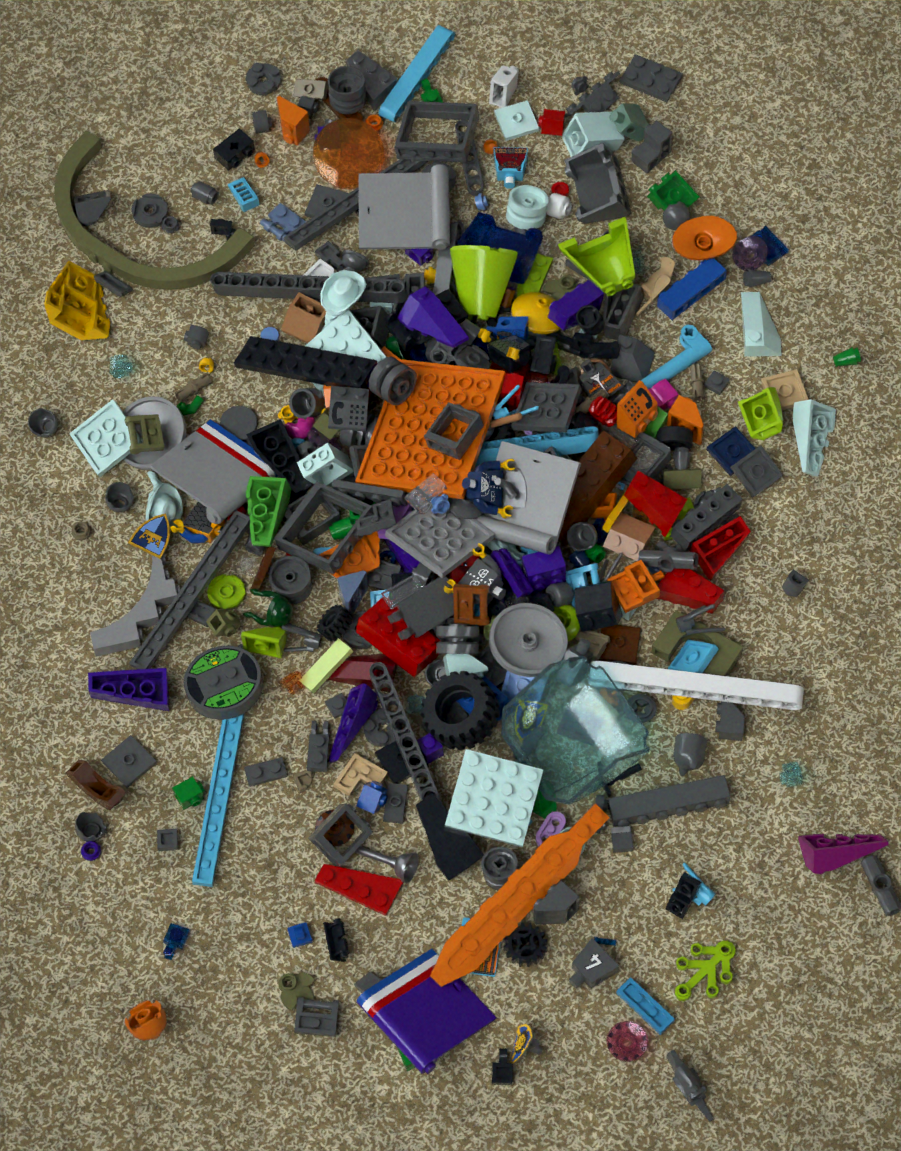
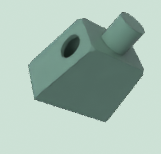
M622 103L611 112L610 120L615 123L620 134L638 142L644 139V130L648 126V122L638 104Z

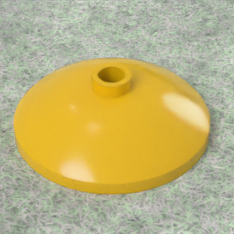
M528 292L519 295L513 301L511 307L512 316H527L528 331L537 334H551L561 329L548 318L549 307L556 300L555 298L540 292Z

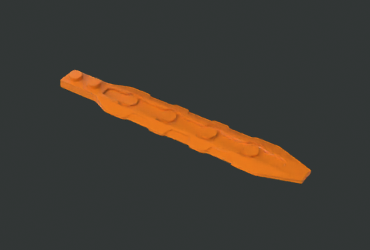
M595 803L567 832L549 836L535 850L531 858L520 869H516L507 879L508 881L479 907L480 910L445 942L430 977L442 987L475 971L490 956V952L518 927V923L534 908L533 906L540 898L543 899L552 885L564 879L578 865L582 846L610 817Z

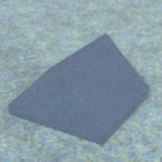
M364 570L337 578L343 607L352 615L368 590L367 572Z

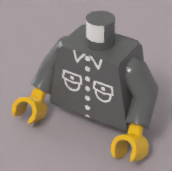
M478 543L477 545L482 551L478 553L473 548L472 553L475 556H480L482 559H477L458 584L488 585L487 604H489L494 597L502 600L506 591L502 588V574L497 563L489 554L484 553V546ZM451 579L447 583L452 586V589L447 586L443 588L444 592L448 594L453 592V587L456 584ZM474 594L475 604H480V594Z

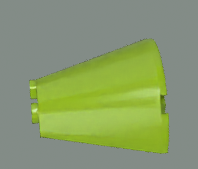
M625 217L608 223L609 233L578 246L574 237L558 244L560 251L607 296H613L616 292L630 289L634 285L635 270Z
M459 245L450 248L459 303L468 314V320H473V317L483 321H488V318H496L518 255L517 251L477 245Z

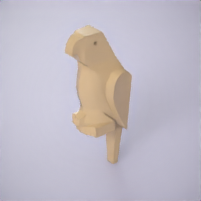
M660 258V269L654 272L646 283L639 284L641 285L643 297L648 299V301L636 313L637 316L658 299L661 292L668 290L675 265L671 258Z

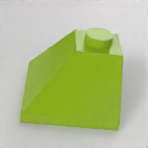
M264 627L243 631L241 638L243 648L248 652L282 658L287 634L280 627Z

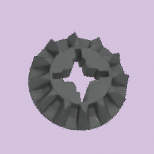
M645 694L633 695L627 700L625 705L627 717L634 723L643 724L647 721L650 722L656 714L655 701ZM637 705L640 707H645L644 713L636 712Z

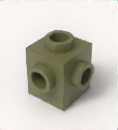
M223 608L216 609L206 621L215 636H232L242 624L233 609Z

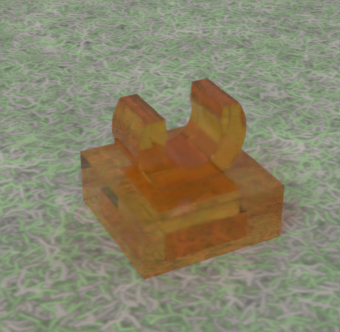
M293 671L278 681L280 686L287 688L288 692L292 695L295 694L292 689L294 684L300 689L303 688V684L298 681L302 678L299 671Z

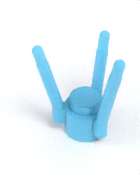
M520 385L512 389L496 405L493 413L494 419L516 413L517 409L509 412L506 407L502 408V406L520 388ZM535 406L519 413L523 416L538 410L539 407Z
M683 863L685 870L692 877L701 881L686 863ZM702 882L696 894L697 897L694 898L693 902L698 906L701 903L706 906L716 893Z

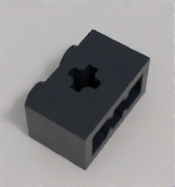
M239 128L213 148L214 158L229 171L232 168L238 167L244 158H248L254 153V141Z

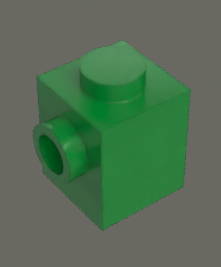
M193 776L172 787L174 796L183 810L190 806H198L204 799L203 792L205 789L200 781L196 782Z

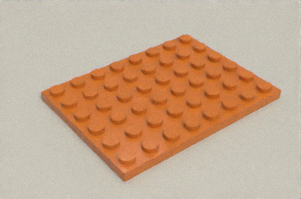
M400 359V362L415 370L417 377L414 390L399 405L393 406L384 401L355 483L432 496L447 494L448 498L464 499L467 489L463 488L462 481L464 478H468L469 472L474 471L501 393L506 372ZM448 402L455 405L459 404L469 411L474 410L478 412L484 425L460 460L429 448L424 438V435ZM454 418L442 434V437L458 442L469 424Z

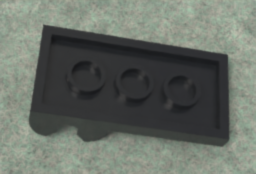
M449 289L436 295L458 324L468 319V314ZM391 311L386 318V327L405 352L433 338L430 335H422L418 330H409L398 320L399 315H396L395 312Z

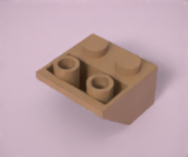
M299 292L288 308L281 331L308 344L322 331L325 325L326 310L320 302Z

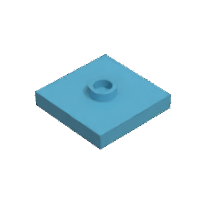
M688 639L668 669L703 673L719 648L715 644Z

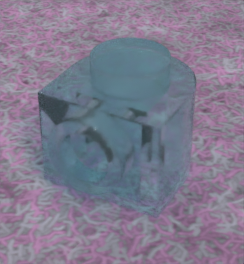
M114 355L110 357L109 373L115 378L129 376V373H132V362H129L127 355Z
M798 761L782 764V773H779L781 784H785L786 788L803 784V776Z

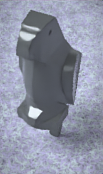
M675 1050L670 1051L666 1057L674 1071L672 1080L690 1105H696L708 1121H712L713 1117L704 1102L707 1090L702 1086L698 1074L693 1068H689L681 1061Z

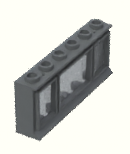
M582 396V402L577 403L576 407L586 400L585 397ZM600 422L597 425L599 435L604 430L629 447L638 458L622 477V479L630 483L637 471L655 479L671 460L670 447L644 432L639 433L634 438L618 429L617 423L611 427H607Z

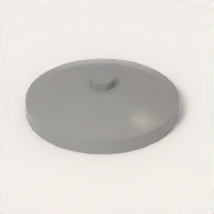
M154 396L141 398L130 404L123 411L126 417L159 414L164 450L140 452L138 454L130 453L123 460L134 468L152 470L150 469L152 463L186 438L184 416L167 399ZM136 424V431L142 439L140 424Z
M532 603L515 604L504 609L493 621L489 633V645L496 661L507 671L523 677H538L553 671L561 663L568 643L567 633L561 620L549 609Z

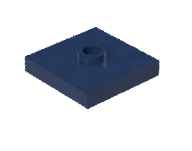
M736 426L706 448L730 477L735 474L730 467L756 449Z

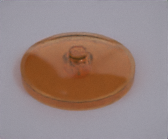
M353 118L338 119L326 125L317 135L313 146V162L317 172L327 183L340 189L358 188L359 173H380L385 157L384 145L376 130L369 124Z

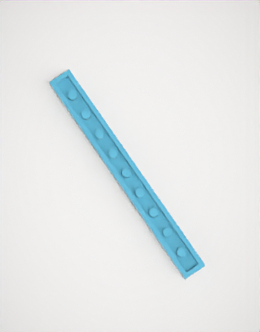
M244 714L222 720L192 879L193 885L213 887Z

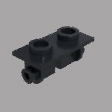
M340 918L334 919L333 923L323 922L330 960L346 962L350 951L348 950L347 940L345 938L342 939L345 935L344 922Z

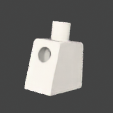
M501 66L493 76L490 85V104L501 108L508 105L517 88L519 73L517 67Z

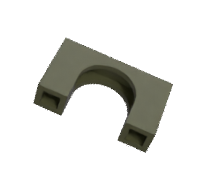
M675 610L653 643L651 653L669 662L677 648L688 639H698L706 643L715 644L719 650L703 674L728 677L742 655L743 646L736 640L724 637L721 632L693 633L690 635H686L685 632L680 633L676 618L687 613ZM694 620L695 626L692 629L708 628L705 623Z

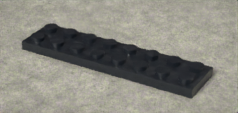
M250 336L234 361L236 368L326 386L363 389L366 387L372 371L378 364L377 360L254 336Z

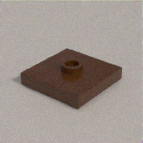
M272 546L267 548L250 589L255 588L259 590L264 577L268 578L271 568L269 565L276 548Z
M622 625L601 628V634L609 636L610 643H607L606 649L599 658V661H622L630 665H636L641 628Z

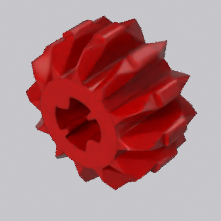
M602 396L592 401L588 410L594 419L607 427L617 423V407L615 404Z

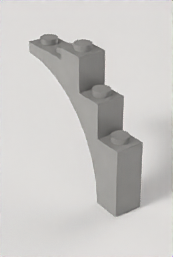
M164 554L161 560L152 556V571L148 586L139 602L131 611L111 625L90 632L96 657L141 647L140 640H143L141 629L155 626L159 618L162 617L160 607L170 605L180 591L179 585H175L174 578L170 579L168 570L163 568V565L166 564Z

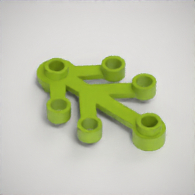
M721 941L716 946H702L699 943H694L690 948L692 956L699 957L701 954L714 956L710 960H688L686 957H679L677 959L676 967L681 971L700 969L685 984H679L675 988V997L679 1001H687L691 996V990L706 975L708 980L706 995L709 998H715L718 995L715 966L720 961L722 962L720 981L723 984H729L732 981L730 959L735 955V946L729 941ZM726 947L729 951L724 953L721 949ZM693 948H699L700 952L695 953ZM684 961L686 965L680 966L679 962ZM723 975H728L730 979L724 980ZM686 989L687 993L681 994L679 990ZM715 989L716 993L711 994L708 990Z

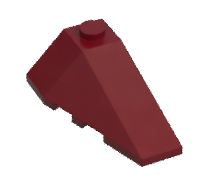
M384 654L349 656L327 680L355 686L364 683L371 689H374L369 674L371 665L376 662L383 663L389 672L392 682L394 681L398 665ZM375 670L373 672L376 677L384 674L382 670ZM384 687L380 690L389 693L391 692V690L388 687Z

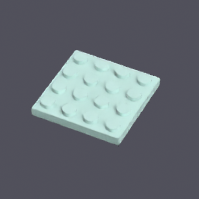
M350 310L339 315L305 345L306 347L377 360V363L387 357ZM313 383L324 395V385Z
M466 749L445 827L523 847L543 769Z

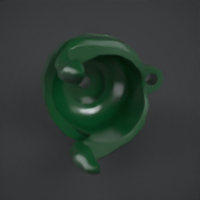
M250 589L251 593L255 596L271 597L273 600L268 607L266 620L252 612L243 613L246 618H253L258 624L272 628L285 626L291 621L293 606L287 598L273 591Z

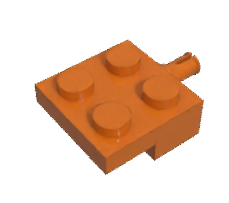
M639 560L624 567L623 572L608 578L607 581L612 580L618 602L624 612L627 613L659 598L660 589L655 581L664 578V574L660 570L650 575L643 561Z

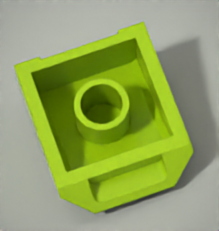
M768 387L762 390V392L738 402L751 438L765 440L782 431L783 415L775 387Z

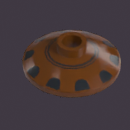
M335 809L328 810L319 816L315 824V830ZM345 813L335 822L338 826L336 828L330 827L323 835L334 847L347 843L354 834V823Z

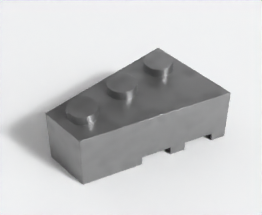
M359 50L346 60V66L356 67L364 74L366 99L373 111H375L397 83V78Z
M634 284L630 289H623L616 292L613 296H607L605 293L603 319L605 321L604 332L606 338L618 340L619 335L626 336L643 300L641 285Z

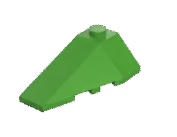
M250 476L246 498L248 500L249 525L253 546L271 547L291 495L292 489L286 478Z

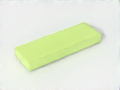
M338 638L303 675L299 682L314 694L351 655L353 650Z

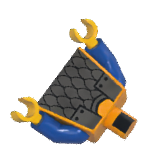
M197 502L184 522L176 519L173 522L178 528L171 526L170 529L174 533L180 532V535L190 543H211L215 536H218L224 528L225 520L219 524L211 523L207 519V507Z

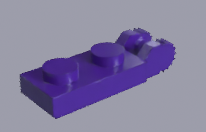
M501 548L499 551H492L491 558L497 563L502 575L508 581L517 598L531 594L533 588L510 552L505 548Z

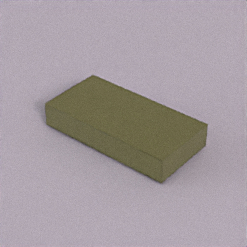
M701 469L663 470V485L671 490L701 488Z

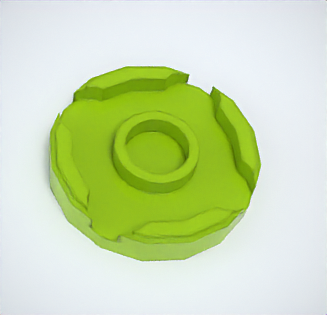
M226 574L215 577L210 582L207 592L209 601L217 609H234L243 602L246 595L245 585L242 580L235 575L230 576Z

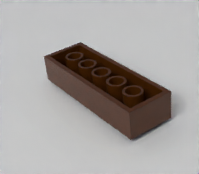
M604 430L578 461L581 463L558 538V541L566 547L568 545L566 537L569 528L578 522H587L638 459L629 447Z

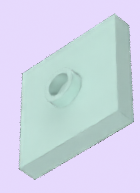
M528 100L494 110L505 141L539 131V126Z

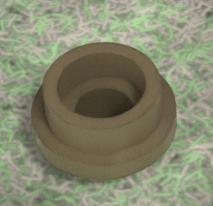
M77 522L72 527L71 532L75 539L84 540L89 537L91 529L87 523ZM81 529L85 530L83 533H78Z

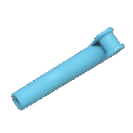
M685 325L681 329L679 342L685 350L641 380L647 389H650L663 379L670 380L712 352L710 343L699 333L696 327Z

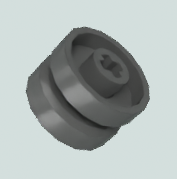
M386 357L372 371L369 379V389L372 393L383 398V400L393 406L399 405L411 395L416 384L417 375L415 370L397 359Z
M284 556L277 559L271 565L269 570L271 591L287 598L291 605L301 603L310 596L312 577L310 569L304 560L295 556Z
M467 624L436 626V635L440 638H448V641L436 643V653L479 654V644L467 641V638H477L479 636V626H467Z

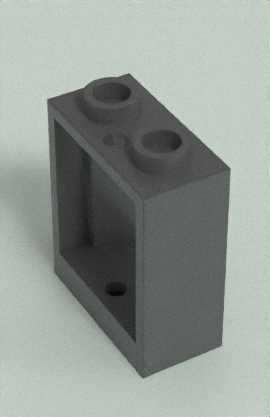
M448 402L424 435V438L429 448L460 460L484 425L478 412L474 410L469 411L459 404L455 405ZM454 418L469 424L458 442L442 437V434Z
M307 494L288 505L283 516L285 523ZM325 499L321 502V505L330 517L308 531L304 527L301 529L296 537L303 546L329 530V526L333 525L332 523L340 520L341 511L336 504L333 505Z
M346 803L339 804L308 837L334 866H342L373 833L369 828L370 824L365 819H360L356 814V809ZM345 813L362 833L341 855L323 835Z

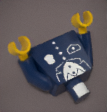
M507 459L501 463L500 461L483 462L475 468V472L468 473V478L463 479L462 486L464 489H467V499L472 501L480 512L497 515L498 513L504 519L512 516L505 513V509L512 510V506L507 505L503 508H498L502 505V487L495 485L494 481L496 478L503 479V471L500 468H504L506 471L514 470L515 468H509L507 464L515 460Z

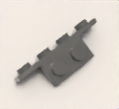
M611 71L604 76L603 79L605 81L601 84L600 82L596 83L591 87L592 91L589 94L586 92L578 98L579 102L576 105L572 103L566 108L565 118L572 115L580 107L585 112H603L619 97L609 83L621 73L617 71L613 74Z

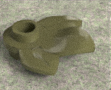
M565 275L559 280L548 281L543 286L542 291L551 294V297L558 301L565 293L571 292L576 288V282L571 276Z
M287 973L282 975L278 985L282 991L281 1001L287 1009L293 1010L297 1004L298 997H304L305 1000H314L309 986L315 979L308 973H299L297 975ZM291 981L293 984L290 987H286L285 983Z

